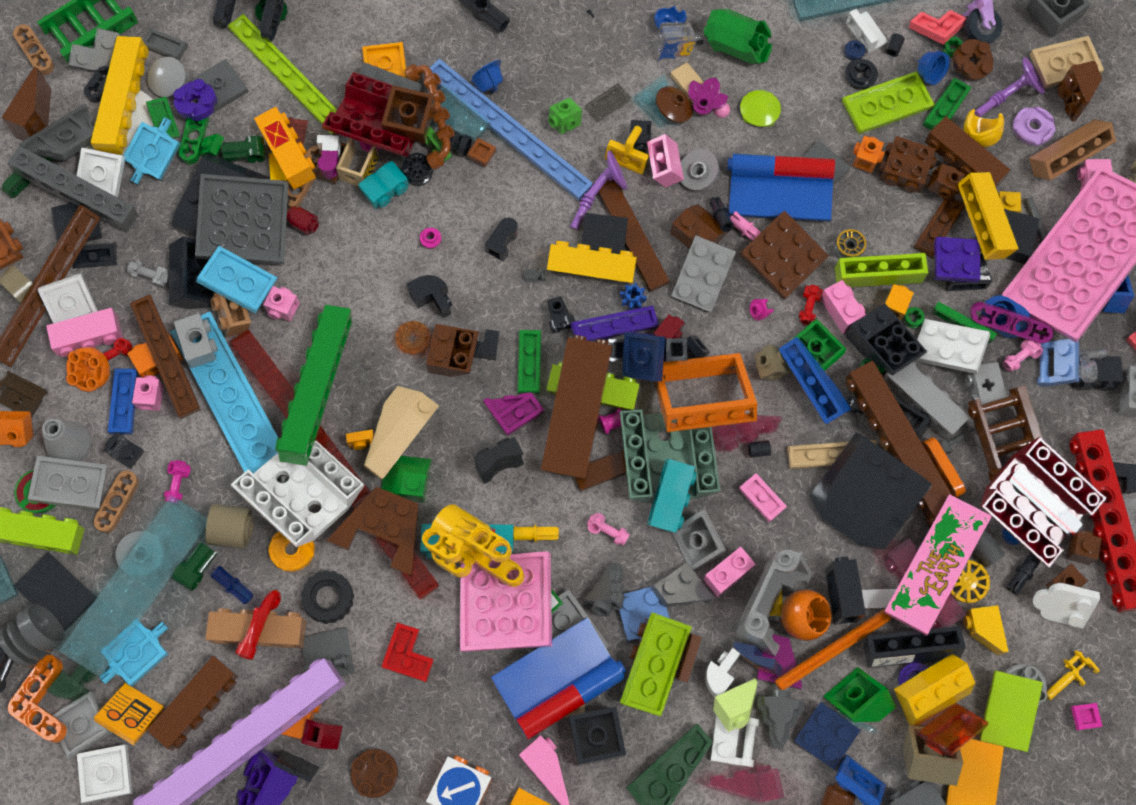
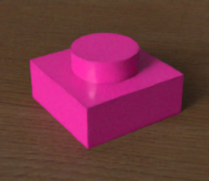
M1097 703L1071 707L1076 731L1103 727Z

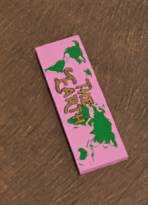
M949 494L884 613L927 636L992 516Z

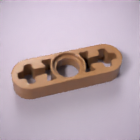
M25 24L17 26L13 31V35L33 67H37L42 75L50 74L54 69V63L32 29ZM22 33H26L29 38L28 41H25L21 35ZM34 46L39 47L36 53H29L30 48ZM42 58L46 66L42 67L38 59Z
M122 471L116 477L94 518V526L100 532L110 533L119 523L139 485V479L133 472ZM130 477V480L133 481L132 484L125 486L122 482L123 479H129ZM119 488L120 490H123V488H124V491H125L127 494L124 495L122 492L117 491V489ZM116 496L122 497V504L117 508H113L111 500ZM107 508L110 511L116 513L115 516L113 514L109 515V513L106 511ZM108 518L110 524L103 527V524L100 523L101 520Z

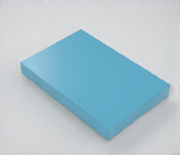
M218 246L197 277L196 282L256 314L278 277Z

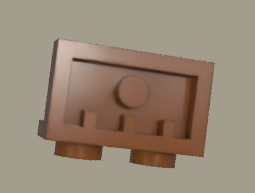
M1 218L0 270L24 258L21 250L24 249L18 238L14 239L11 235L14 233L12 226L8 221L4 222Z

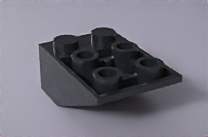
M885 303L853 323L846 335L847 339L859 353L891 375H895L928 352Z

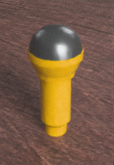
M782 590L768 617L769 621L775 625L782 623L780 616L783 597Z

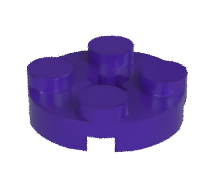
M201 79L184 84L176 89L173 94L174 106L179 115L184 119L192 118L193 121L203 120L213 113V107L215 103L217 104V96L213 88ZM199 98L198 103L191 102L193 99Z

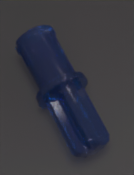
M219 566L212 573L211 577L225 588L226 593H231L243 604H247L252 600L253 593L240 583L238 577L234 578L222 566Z

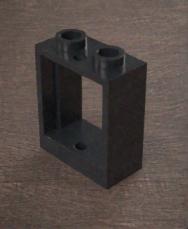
M849 557L835 558V561L825 570L834 625L856 623L866 615L857 560H849Z

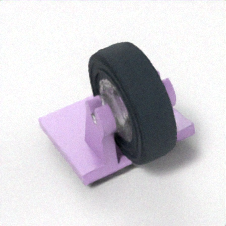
M975 0L967 6L969 10L962 14L964 17L968 16L965 30L969 39L987 42L988 44L997 40L1002 32L1003 25L1001 17L993 10V1Z

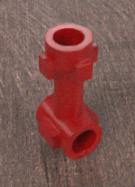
M812 284L805 286L803 298L807 299L805 309L800 311L798 316L801 324L809 325L815 320L816 315L813 314L815 301L820 302L823 289H820L819 286Z
M119 338L115 341L114 348L103 354L107 361L119 354L128 356L127 353L132 350L133 345L129 340Z

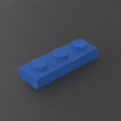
M115 368L108 424V433L110 435H115L117 432L122 435H133L135 405L132 401L136 378H139L137 369Z

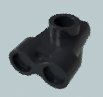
M559 296L549 299L547 305L551 318L549 322L551 332L558 333L564 329H571V323L576 321L574 315L569 313L563 298Z

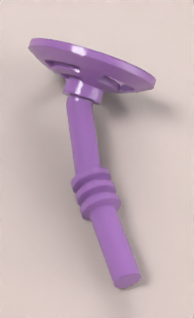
M1027 57L1022 59L1024 74L1021 76V79L1003 91L996 92L989 98V101L975 110L974 115L981 117L993 107H998L1006 101L1008 96L1023 86L1031 85L1037 92L1045 93L1040 77Z
M610 150L607 151L608 168L604 169L605 172L599 176L589 191L584 193L581 199L582 202L579 203L580 207L570 226L574 230L579 229L585 213L591 209L592 201H595V195L608 179L609 181L614 179L622 189H628L621 168Z

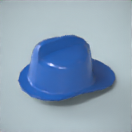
M942 51L925 53L917 61L919 63L918 74L923 78L924 82L931 85L938 84L948 71L949 56Z
M495 60L479 69L473 75L471 83L473 82L481 92L490 91L495 93L497 86L503 82L500 69L501 60Z
M999 295L985 301L987 304L1030 317L1029 312L1022 305L1009 297ZM982 308L981 315H986L990 319V314H987ZM999 314L995 319L996 324L1001 325L1005 323L1007 316ZM1024 320L1016 324L1017 331H1023L1027 327V322ZM991 328L999 334L1008 338L1019 337L998 329Z

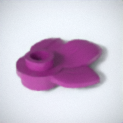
M709 78L703 84L694 80L690 83L688 96L693 101V109L697 114L707 115L713 109H721L727 103L728 96L719 93L720 83L717 78ZM705 102L707 105L701 106L700 103Z

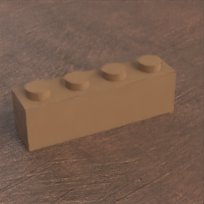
M1094 119L1031 156L1029 160L1033 175L1038 178L1052 180L1115 143L1116 137L1112 123Z
M219 608L217 612H209L205 640L215 644L238 645L242 643L249 629L253 611L240 610V613H231L232 610ZM270 611L257 646L302 649L307 621L300 617L299 613L287 612L286 616H279L277 612Z

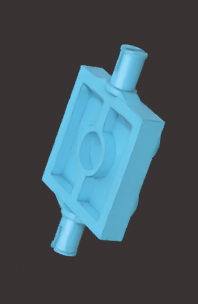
M164 117L159 128L151 127L144 122H141L123 155L125 156V161L131 163L136 169L130 179L134 183L139 184L143 174H150L159 180L163 178L181 144L166 133L172 122L171 120Z
M136 619L100 651L107 659L110 668L99 678L107 684L117 674L123 677L129 686H134L168 655V652L161 646L158 639L160 635L169 629L166 624L161 622L151 631Z

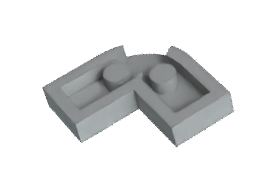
M97 28L93 48L72 43L68 64L90 70L109 66L119 33Z

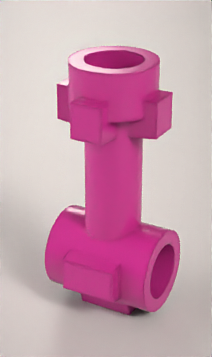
M175 460L171 461L168 465L167 472L173 475L170 491H165L164 494L166 497L165 502L179 504V500H182L183 494L179 493L182 477L187 478L191 470L190 465L184 461Z

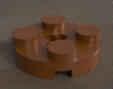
M975 39L963 42L954 51L952 57L955 71L957 73L960 72L964 76L963 79L974 82L983 79L993 70V55L990 51V45L987 42ZM972 56L976 59L975 65L969 60Z

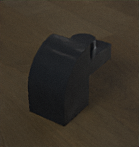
M424 275L406 283L407 290L418 309L434 301L443 318L451 315L450 307L452 303L447 296L448 287L441 278L433 275Z

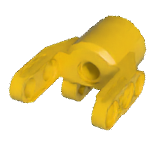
M455 504L444 507L434 519L431 528L427 529L422 535L423 544L432 552L435 563L456 577L463 578L470 574L472 565L475 563L508 586L517 587L524 581L525 574L519 564L509 559L512 554L509 542L491 531L488 524ZM439 535L440 538L436 544H428V539L431 536ZM499 546L507 547L504 555L495 549ZM492 560L501 562L497 568H490L489 564ZM454 563H459V564H463V563H464L465 567H464V568H461V567L457 568ZM510 571H519V576L516 579L509 580L507 578Z

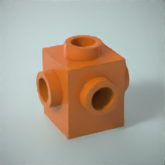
M864 136L861 143H856L853 151L856 157L852 166L872 173L876 163L880 164L885 154L884 151H881L884 142L874 137Z

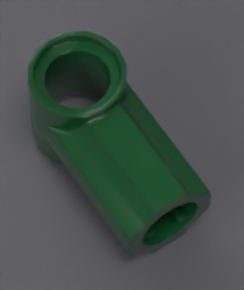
M249 136L245 141L223 142V159L229 162L247 160L250 163H256V161L258 163L265 160L264 138Z
M200 542L188 559L177 566L172 574V579L189 591H193L198 586L197 583L202 581L203 573L217 553Z

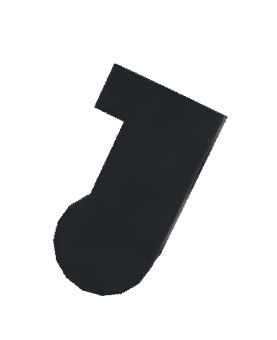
M507 217L500 221L485 243L486 253L503 262L508 256L507 246L518 235L516 220Z

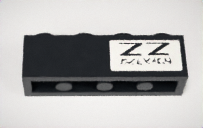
M952 626L930 629L927 636L917 630L868 635L863 648L868 668L939 661L951 654L961 658L966 646L961 627Z

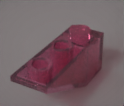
M757 415V421L713 426V439L720 452L723 450L730 452L738 448L739 443L743 441L749 443L758 439V435L763 432L770 434L779 429L778 426L782 418L781 416Z
M770 765L757 767V772L748 774L747 770L733 772L734 777L727 779L724 778V775L710 777V782L705 784L706 788L755 803L785 797L778 768L771 769Z

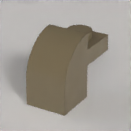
M11 265L0 275V285L21 304L33 283L15 266Z

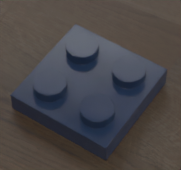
M625 332L622 376L655 382L662 381L665 336Z
M819 702L794 739V742L834 770L861 730L825 704Z

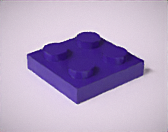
M948 237L935 238V280L978 283L981 279L980 245L978 240Z

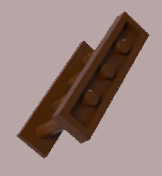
M1026 385L1010 389L1009 397L981 405L980 398L968 402V414L974 421L990 470L988 472L990 481L1002 469L998 456L1021 450L1038 437L1043 439ZM1011 405L1015 408L1016 418L988 426L984 413ZM1015 427L1022 429L1024 435L1022 440L995 448L992 434Z

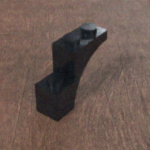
M665 338L664 361H687V338ZM605 339V341L609 342L608 345H612L613 348L610 361H623L624 339Z

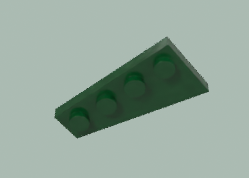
M695 724L625 788L639 805H672L713 741L698 724Z

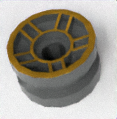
M844 230L839 234L834 244L835 255L838 259L861 257L866 249V239L857 230ZM846 244L854 246L853 249H849Z

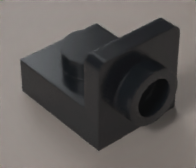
M118 432L108 439L104 449L109 456L130 469L133 468L145 452Z

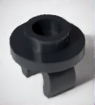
M851 395L848 396V404L854 413L859 412L863 414L864 412L857 405V398L855 397L854 400Z

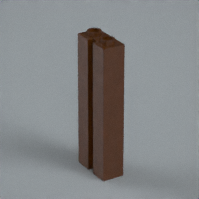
M574 335L573 338L568 337L541 471L586 480L613 348L612 345H608V341L596 339L595 342L586 341L587 338L584 336Z

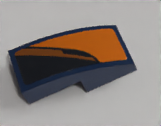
M734 642L733 647L750 664L767 673L780 676L782 666L776 659L762 657L763 653L756 646Z

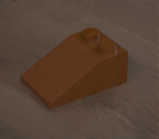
M33 67L1 117L13 135L22 141L49 125L51 88L37 67Z

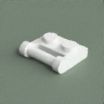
M716 715L710 761L753 768L754 760H752L755 730L759 725V719L750 718L749 723L745 725L746 733L742 758H737L735 756L739 729L728 732Z

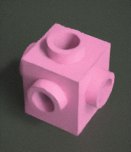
M272 286L263 302L269 317L276 320L281 318L289 322L292 321L300 305L297 295L292 294L289 289L284 287L279 289Z

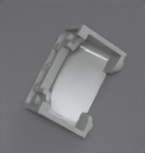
M782 550L765 564L736 626L735 634L741 643L756 646L761 652L776 656L780 646L773 640L774 631L769 628L768 617L782 587L793 591L796 584L801 582L809 583L812 572L802 554L792 550Z

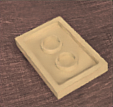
M1089 36L1033 49L1030 52V57L1044 89L1059 85L1073 65L1095 61L1100 74L1104 71Z

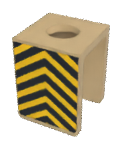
M350 138L336 170L341 181L359 186L358 184L372 174L379 156L377 148L372 146L360 173L348 169L356 153L354 139Z

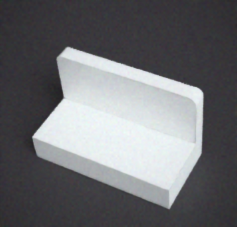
M857 9L849 12L846 24L858 41L864 44L867 54L887 44L888 40L868 12L860 14Z

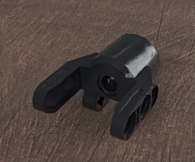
M217 0L213 15L215 27L225 29L231 22L236 0ZM266 0L259 27L262 39L274 40L284 6L283 0Z

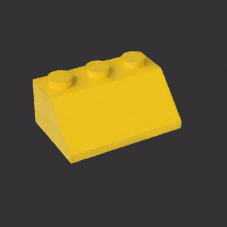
M951 654L896 687L894 691L909 725L919 726L971 694L975 680L968 664L954 654Z

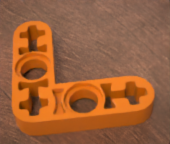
M46 655L36 664L8 704V712L43 739L58 743L67 734L66 725L38 704L60 675L63 664L59 658L53 655ZM49 663L53 666L51 670L47 667ZM43 674L44 676H46V678L44 679L39 675ZM40 681L39 690L32 693V684ZM25 695H28V696H30V697H32V698L29 700L28 698H26V697H24V696H25ZM19 704H22L23 709L21 711L18 708ZM37 713H41V722L33 725V717ZM48 725L57 730L55 735L46 728Z

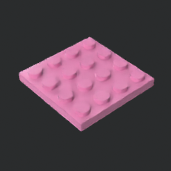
M550 552L511 554L509 559L519 564L525 574L523 583L517 587L508 586L475 563L472 565L470 574L461 578L460 651L474 652L552 646ZM492 560L489 564V567L497 568L500 566L501 562H495ZM510 571L507 578L509 580L516 579L519 576V571Z

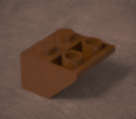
M1095 61L1071 66L1058 86V95L1060 98H1063L1065 112L1070 116L1072 122L1077 121L1102 80Z
M435 324L426 363L428 373L448 377L470 374L479 331Z

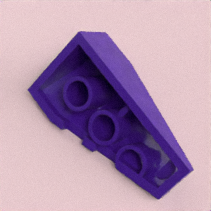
M263 748L249 759L245 767L243 776L248 778L244 791L238 790L236 796L239 799L238 805H280L296 784L297 776L273 766L279 756Z

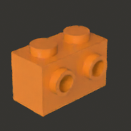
M0 411V446H25L33 438L31 412Z

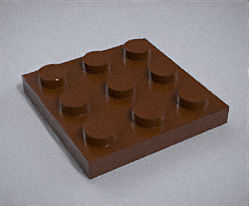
M785 210L739 254L784 300L829 257Z

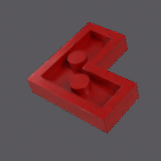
M397 622L381 668L427 682L434 659L413 652L420 630Z

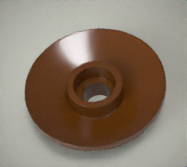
M672 86L663 87L658 91L656 104L664 117L676 123H684L691 118L693 106L689 97L683 91Z

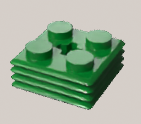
M815 319L795 336L800 339L824 371L842 357L846 351L845 346L818 319ZM816 347L819 349L818 352H813L811 350V348L814 349Z

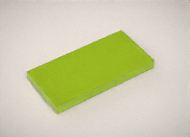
M917 71L842 98V102L859 134L932 109L935 106Z
M651 612L620 700L621 704L654 715H662L692 626Z

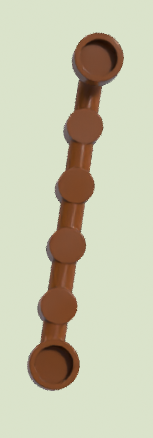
M412 64L405 69L407 77L417 82L422 79V73H424V84L428 88L429 94H433L436 106L432 117L438 126L437 136L442 142V149L440 152L433 151L428 154L427 161L436 170L444 165V159L448 156L451 149L450 138L455 133L452 127L445 123L450 118V114L446 108L441 107V103L446 98L443 92L436 88V86L441 84L438 74L433 73L427 65L416 66Z

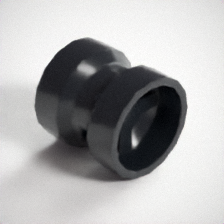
M454 130L455 135L450 138V151L455 150L459 155L466 156L471 147L472 137L460 135L458 131Z

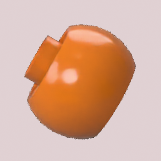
M808 589L798 590L790 594L784 600L780 613L782 625L788 634L804 641L814 640L822 636L828 630L832 616L830 605L824 596Z

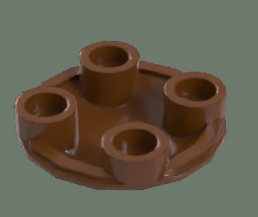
M380 749L367 750L359 754L351 765V781L355 789L362 796L370 798L382 797L389 793L396 784L398 767L394 758L386 751Z

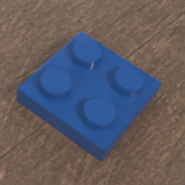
M846 755L841 761L835 776L838 784L843 789L850 790L857 795L862 804L879 805L882 801L886 784L849 755Z

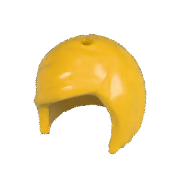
M975 109L970 110L966 116L963 131L984 148L995 145L1001 139L1004 130V116L1002 113H999L996 119H985L974 115Z

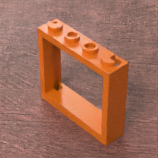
M740 353L687 359V361L663 362L664 377L662 376V381H654L667 432L757 421V401ZM736 373L745 398L743 400L672 408L665 382ZM677 419V422L671 423V420Z

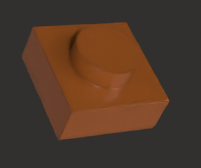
M477 138L467 156L469 159L486 167L495 154L496 147Z

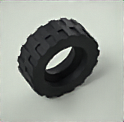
M324 570L323 572L315 573L314 576L308 578L307 583H304L303 591H301V603L304 610L315 621L322 622L323 624L336 623V621L344 619V616L349 614L350 608L354 604L352 586L342 574H338L335 571L329 572ZM325 586H332L339 593V600L332 608H322L316 600L318 591Z

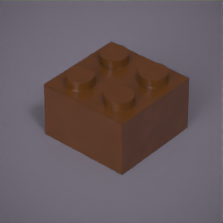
M392 85L381 124L382 129L409 138L411 141L425 144L436 106L434 95Z

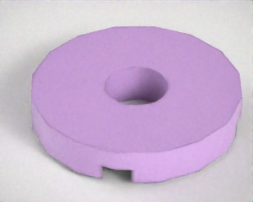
M1026 107L1016 115L1013 121V130L1021 142L1033 146L1043 145L1052 138L1055 132L1054 119L1048 111L1040 107ZM1029 123H1037L1039 125V129H1032Z

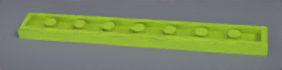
M244 14L228 25V29L321 124L324 123L329 112L336 113L337 109L273 43L261 38V31Z

